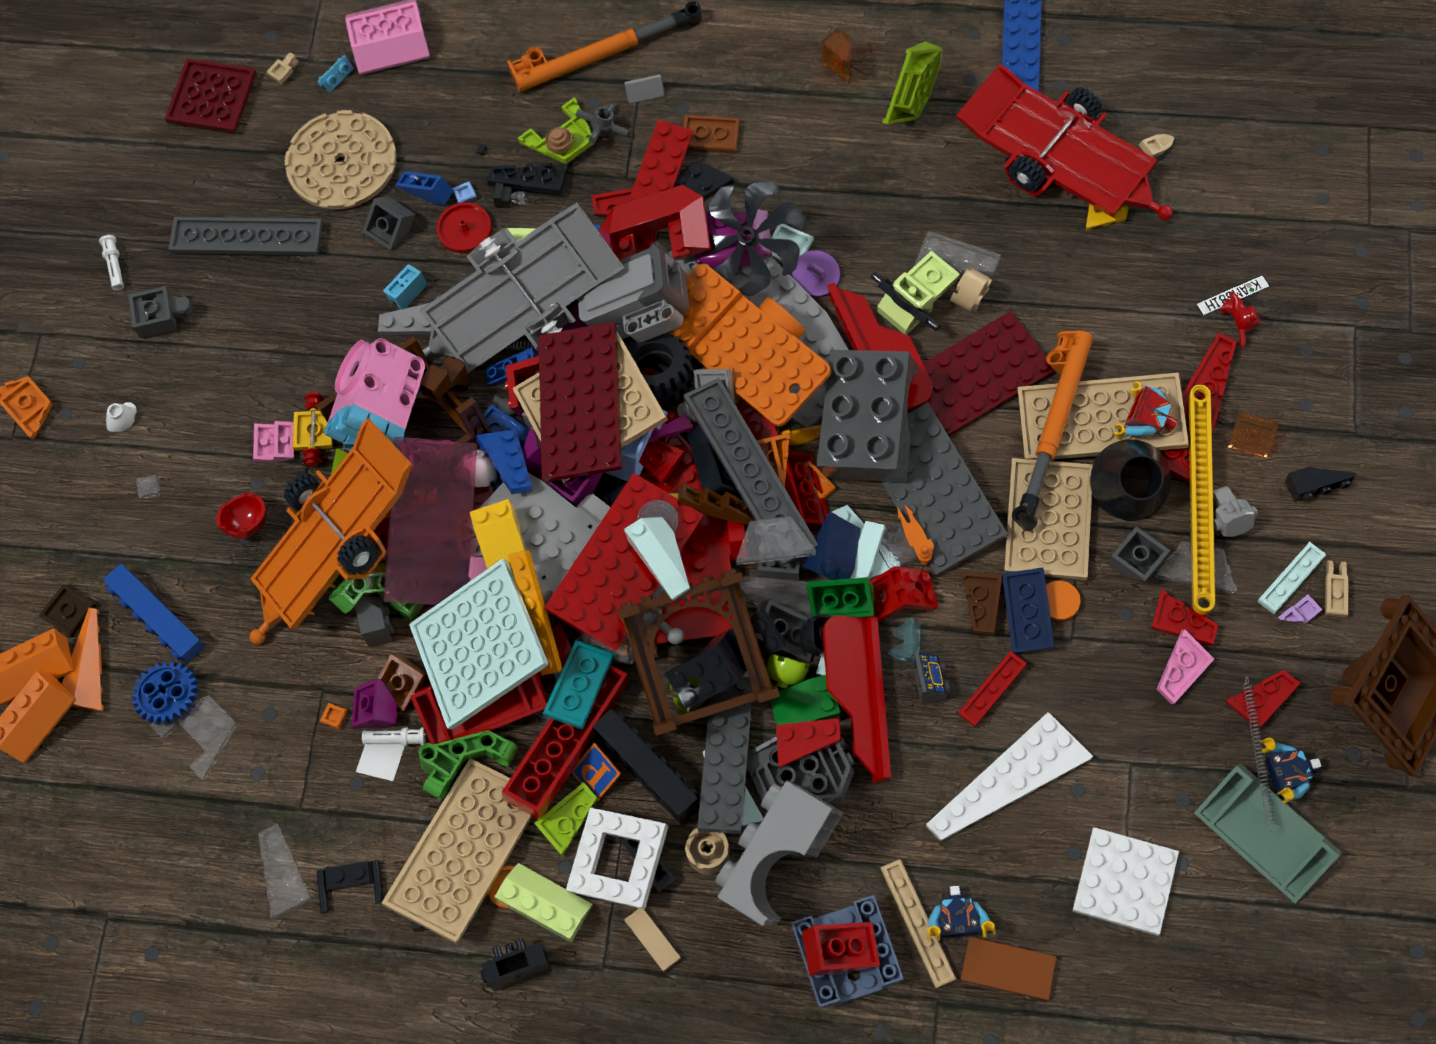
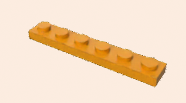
M530 549L509 554L516 585L521 593L549 664L540 670L541 674L558 673L563 668L547 610L544 608L545 603Z

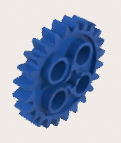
M163 661L162 667L155 663L154 670L148 667L149 673H141L143 679L135 680L139 686L132 687L136 692L131 695L134 699L132 705L135 707L134 710L138 715L140 714L143 720L146 719L150 724L154 721L156 725H159L162 721L167 725L170 719L173 723H176L177 716L183 719L182 713L189 714L188 707H195L192 700L198 699L195 693L200 691L196 686L199 683L194 673L187 666L184 667L182 663L176 665L174 661L170 665Z

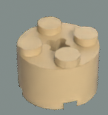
M968 267L957 285L956 293L953 292L950 301L969 312L975 313L980 305V301L989 290L992 279Z
M697 828L690 833L687 839L685 851L688 861L700 874L717 873L729 860L730 849L724 833L698 832ZM708 847L711 849V852H705L704 848Z

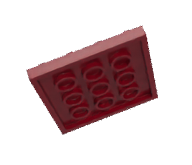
M186 58L164 118L166 123L236 134L257 73L255 68Z

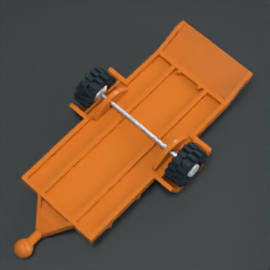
M366 418L362 423L353 448L328 480L317 470L316 474L321 484L309 473L308 475L303 473L302 477L297 475L296 480L292 478L290 480L292 483H287L286 487L288 489H284V498L291 507L286 511L295 522L250 578L260 590L265 620L259 629L251 631L249 639L253 644H262L266 639L265 633L271 626L276 625L281 620H284L291 629L296 630L308 614L315 615L312 609L329 587L336 588L333 582L339 574L345 580L367 578L385 556L387 551L373 531L401 497L413 464L370 418Z

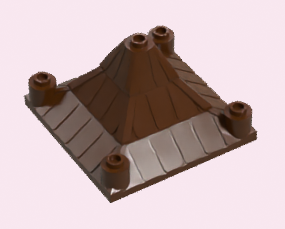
M1402 595L1400 599L1388 597L1383 601L1381 605L1382 615L1386 619H1390L1373 649L1360 656L1345 669L1342 675V681L1345 686H1336L1331 693V699L1336 707L1351 709L1364 725L1369 728L1371 733L1378 738L1379 742L1388 750L1386 762L1390 768L1402 770L1408 776L1415 777L1436 739V627L1410 595Z

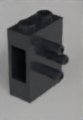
M518 938L515 940L518 950L515 951L512 943L506 944V955H503L500 946L494 947L492 951L495 959L481 963L483 970L480 971L483 983H486L487 987H491L496 992L553 971L547 952L541 942L526 947L524 939Z

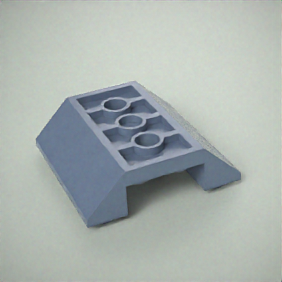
M874 895L854 901L853 906L814 919L812 916L791 922L819 1008L840 1005L882 991L904 980ZM872 922L880 963L879 967L857 970L860 973V979L855 982L849 980V972L809 976L802 936L803 931L813 925Z

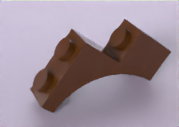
M448 357L439 368L431 365L420 382L422 393L438 401L447 390L455 385L468 390L472 383L466 369V364L458 358L455 360Z

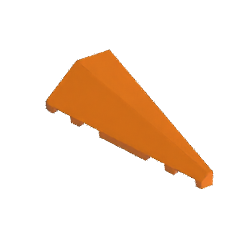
M789 433L757 440L784 488L790 439Z
M88 608L71 656L74 672L64 676L62 685L77 699L71 707L103 712L104 706L101 704L103 688L100 685V675L102 674L101 644L98 643L100 627L97 623L99 610Z

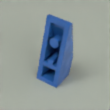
M404 171L395 184L397 188L430 203L444 205L454 191L442 176Z

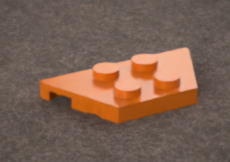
M29 376L20 378L17 381L6 382L4 386H0V404L31 440L35 439L53 404Z

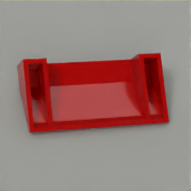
M537 672L451 730L446 727L432 685L419 689L410 695L428 739L433 745L483 731H491L545 709L548 703L539 672Z

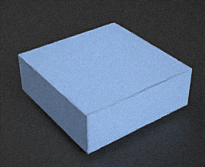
M469 181L452 188L458 203H469L477 199Z

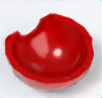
M242 493V495L222 504L216 516L217 526L222 532L233 538H250L258 534L265 524L267 517L265 502L259 495Z

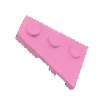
M1185 629L1181 630L1157 687V690L1171 704H1174L1214 660Z

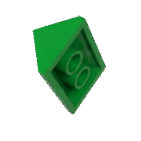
M869 577L806 583L812 616L824 613L831 617L836 615L850 617L874 616V586Z

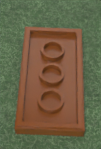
M969 937L960 981L1048 1001L1056 956Z

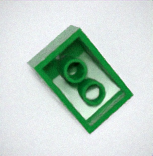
M826 675L798 683L780 691L779 697L770 699L777 725L800 723L804 720L840 719L838 703L827 691Z

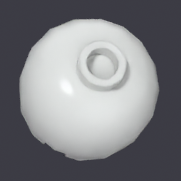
M475 450L462 457L459 461L457 479L461 483L462 480L467 481L468 486L487 487L490 486V482H496L497 470H495L491 459L486 456L484 451Z

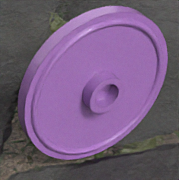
M816 250L808 251L799 256L797 267L792 272V278L810 296L821 297L828 294L827 285L835 282L837 286L840 270L835 259L829 254Z

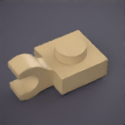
M290 52L283 61L278 59L267 71V74L272 79L283 84L294 72L292 68L299 61Z

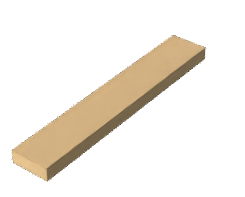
M901 859L881 867V872L935 989L955 981L956 977L939 941H937V937L930 936V940H927L928 917Z

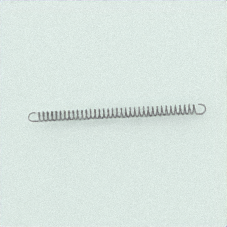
M1247 676L1245 678V684L1249 683V679ZM1245 696L1246 701L1254 699L1253 697L1247 699ZM1256 705L1247 706V710L1249 707H1255ZM1249 719V722H1250V723H1252V722L1255 723V722H1258V720L1250 721V719ZM1260 728L1251 729L1250 732L1252 733L1253 730H1259ZM1265 759L1257 760L1256 764H1258V761H1264ZM1273 806L1264 807V811L1266 808H1273ZM1275 822L1267 823V824H1270V829H1271V832L1273 833V829H1272V827H1271V824H1275Z

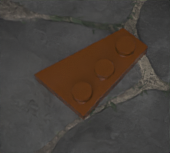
M961 571L974 634L995 636L1003 576Z

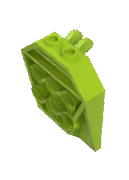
M925 41L906 49L905 53L907 55L886 118L882 121L883 123L893 124L919 118L930 98L941 66V47Z

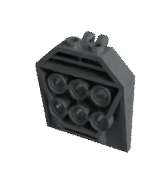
M776 736L748 752L747 769L762 801L774 783L778 786H783L785 784L784 776L787 773H792L793 778L789 782L801 786L830 805H834L844 800L854 773L851 765L855 763L850 753L846 754L849 748L842 737L841 742L821 751L811 753L805 756V758L791 762L780 769L778 763H775V758L778 756ZM810 762H815L816 767L812 771H807V765ZM818 781H824L825 783L821 790L815 789Z

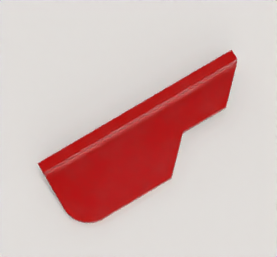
M835 282L827 285L828 296L853 349L862 351L910 352L919 367L918 375H913L908 394V410L928 402L933 393V384L910 336L878 325L864 296L838 288Z
M836 615L828 619L823 626L827 691L851 717L853 754L872 774L873 783H882L891 778L878 618L870 616L865 619Z

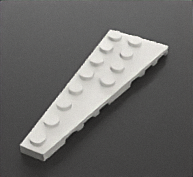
M1048 712L926 824V827L941 842L962 831L965 827L982 820V818L999 811L1002 807L1036 791L1039 787L1050 781L1058 779L1069 771L1071 772L1087 761L1089 762L1093 756Z

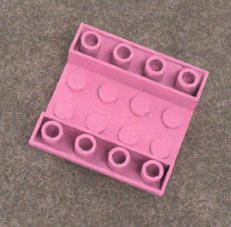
M417 0L393 3L348 14L345 17L359 75L430 58Z

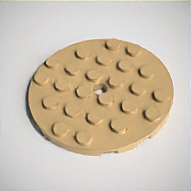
M340 110L330 115L325 113L307 122L291 139V145L285 155L287 178L294 191L303 200L314 206L334 210L352 208L371 200L388 184L396 165V148L386 127L374 117L365 113H353L352 110ZM339 157H345L344 163L336 162Z

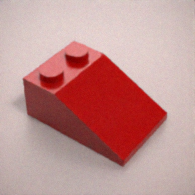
M872 922L813 925L802 932L809 976L831 975L880 966Z

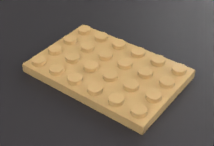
M1012 458L1004 573L1043 567L1045 577L1087 580L1092 501L1090 476L1093 464L1050 461L1039 494L1040 503L1035 515L1038 523L1033 530L1024 531L1012 519V512L1019 506L1022 495L1027 491L1037 460Z

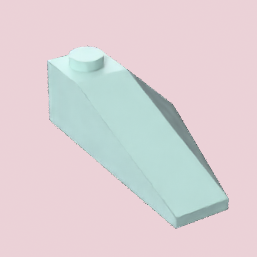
M663 517L641 518L624 529L628 542L672 601L690 590L674 532Z

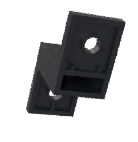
M765 609L750 617L754 632L761 634L763 637V641L758 642L763 659L787 645ZM733 628L715 636L701 653L665 673L686 710L739 682L747 670ZM689 677H696L699 680V685H691Z

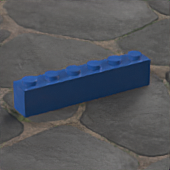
M121 563L103 579L108 585L105 589L113 597L117 594L120 597L118 602L126 610L130 607L133 610L131 615L138 622L143 620L146 623L144 627L152 635L156 633L159 636L157 640L165 648L169 645L173 649L170 653L178 661L183 659L188 663L205 647Z

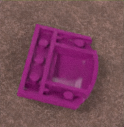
M757 211L752 227L754 230L768 217V211ZM746 212L733 213L742 227L747 226ZM710 213L706 214L709 234L717 236L737 235V230L719 222ZM770 228L759 233V238L771 239ZM748 234L745 237V241L750 240L752 234ZM739 242L712 254H696L695 262L700 264L699 262L701 261L709 265V267L715 268L728 259ZM759 244L754 247L761 258L772 255V251ZM747 248L744 249L739 268L751 266Z

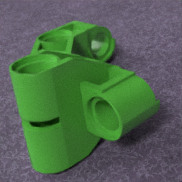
M419 570L370 573L367 578L356 579L358 582L356 589L353 585L355 579H344L329 597L333 604L342 612L347 613L356 605L364 593L376 592L394 610H397L412 622L424 607L423 602L415 596L425 585L426 576ZM382 577L384 578V581H385L383 587H382V585H381V583H380Z
M483 731L434 745L430 743L424 744L419 749V759L422 770L430 775L423 785V790L442 800L465 761H468L470 758L475 759L488 756L497 763L508 767L519 747L491 731ZM489 739L493 743L490 746H484L482 742ZM456 747L464 749L461 754L453 753Z

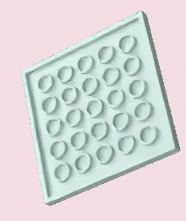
M505 559L498 561L409 624L447 729L453 730L549 665L521 593L516 585L509 563Z

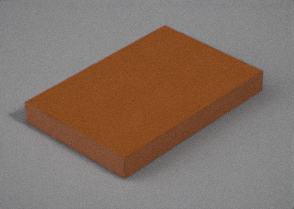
M684 116L683 127L694 132L688 150L721 153L737 152L740 118Z

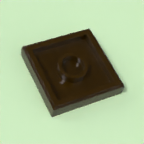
M63 584L39 614V617L72 638L83 624L88 608H95L97 605Z

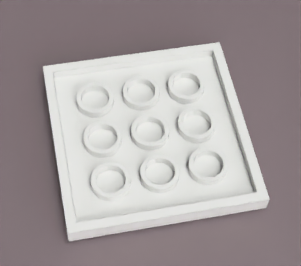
M1093 827L1072 912L1159 936L1179 851Z

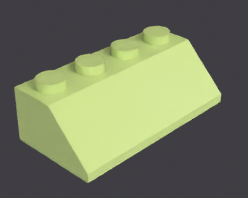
M519 863L507 875L495 895L497 902L571 943L593 906L592 903Z

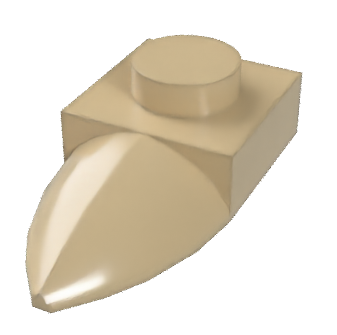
M1166 134L1154 135L1142 140L1139 146L1146 154L1155 158L1162 155L1173 144L1174 137Z

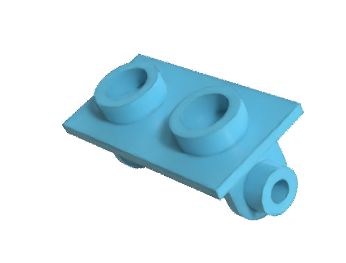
M344 55L341 59H337V62L329 71L318 78L317 83L321 87L324 86L330 93L354 67L346 55Z

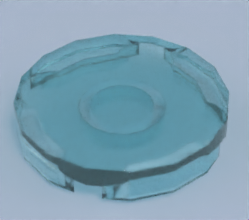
M652 500L644 504L639 510L637 521L641 518L663 517L673 532H676L679 522L678 514L675 508L668 502Z

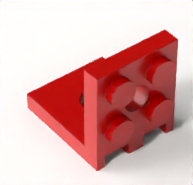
M539 356L505 366L507 375L505 385L509 392L508 405L523 420L522 414L524 409L512 388L539 373Z
M894 566L870 580L874 586V617L878 618V623L904 608L934 611L939 608L928 570ZM884 592L885 597H884V600H883V602H882V601H881V595H882V593Z

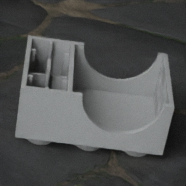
M786 781L783 786H778L774 783L770 787L761 803V806L768 810L761 824L757 825L751 822L746 827L738 842V845L746 850L739 861L733 863L728 860L715 881L716 884L723 887L718 895L719 899L762 926L778 925L781 917L769 905L765 893V882L771 867L780 858L791 853H801L803 855L807 853L818 857L843 815L842 811L801 786Z

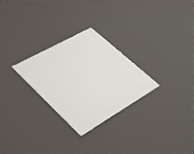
M401 743L365 744L356 772L393 781L405 746L401 745Z

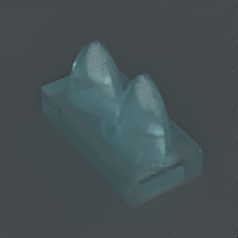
M905 618V624L900 625L893 632L898 639L904 640V643L892 648L888 654L895 659L907 660L910 664H913L914 652H919L920 624L914 618Z

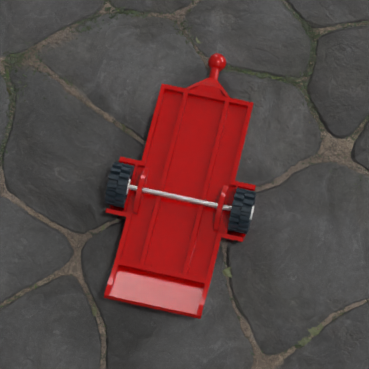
M999 64L955 116L980 140L1010 157L1003 166L1010 183L1034 197L1041 194L1053 182L1067 190L1068 196L1072 193L1094 206L1095 212L1099 209L1111 217H1114L1124 204L1145 209L1150 208L1157 212L1158 217L1163 221L1169 220L1173 215V210L1170 206H1160L1153 202L1147 175L1157 164V159L1098 126L1107 113L1104 112L1095 118L1102 109V103L1087 88L1084 90V87H1077L1071 94L1065 91L1060 99L1055 102L1024 84L1008 68Z

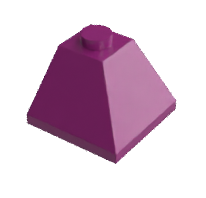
M375 679L355 687L352 728H385L395 724L397 719V703L381 679Z

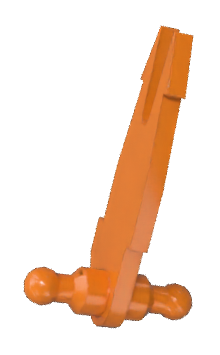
M906 505L904 506L910 523L906 522L897 507L898 519L901 520L910 548L914 549L921 564L927 565L932 559L934 549L931 539H927L923 529L914 518V513Z

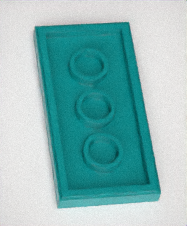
M576 640L544 709L543 716L583 730L615 655Z

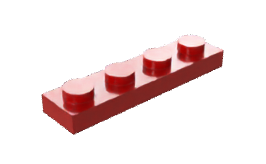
M1010 651L962 707L958 715L975 728L1024 670L1027 663Z

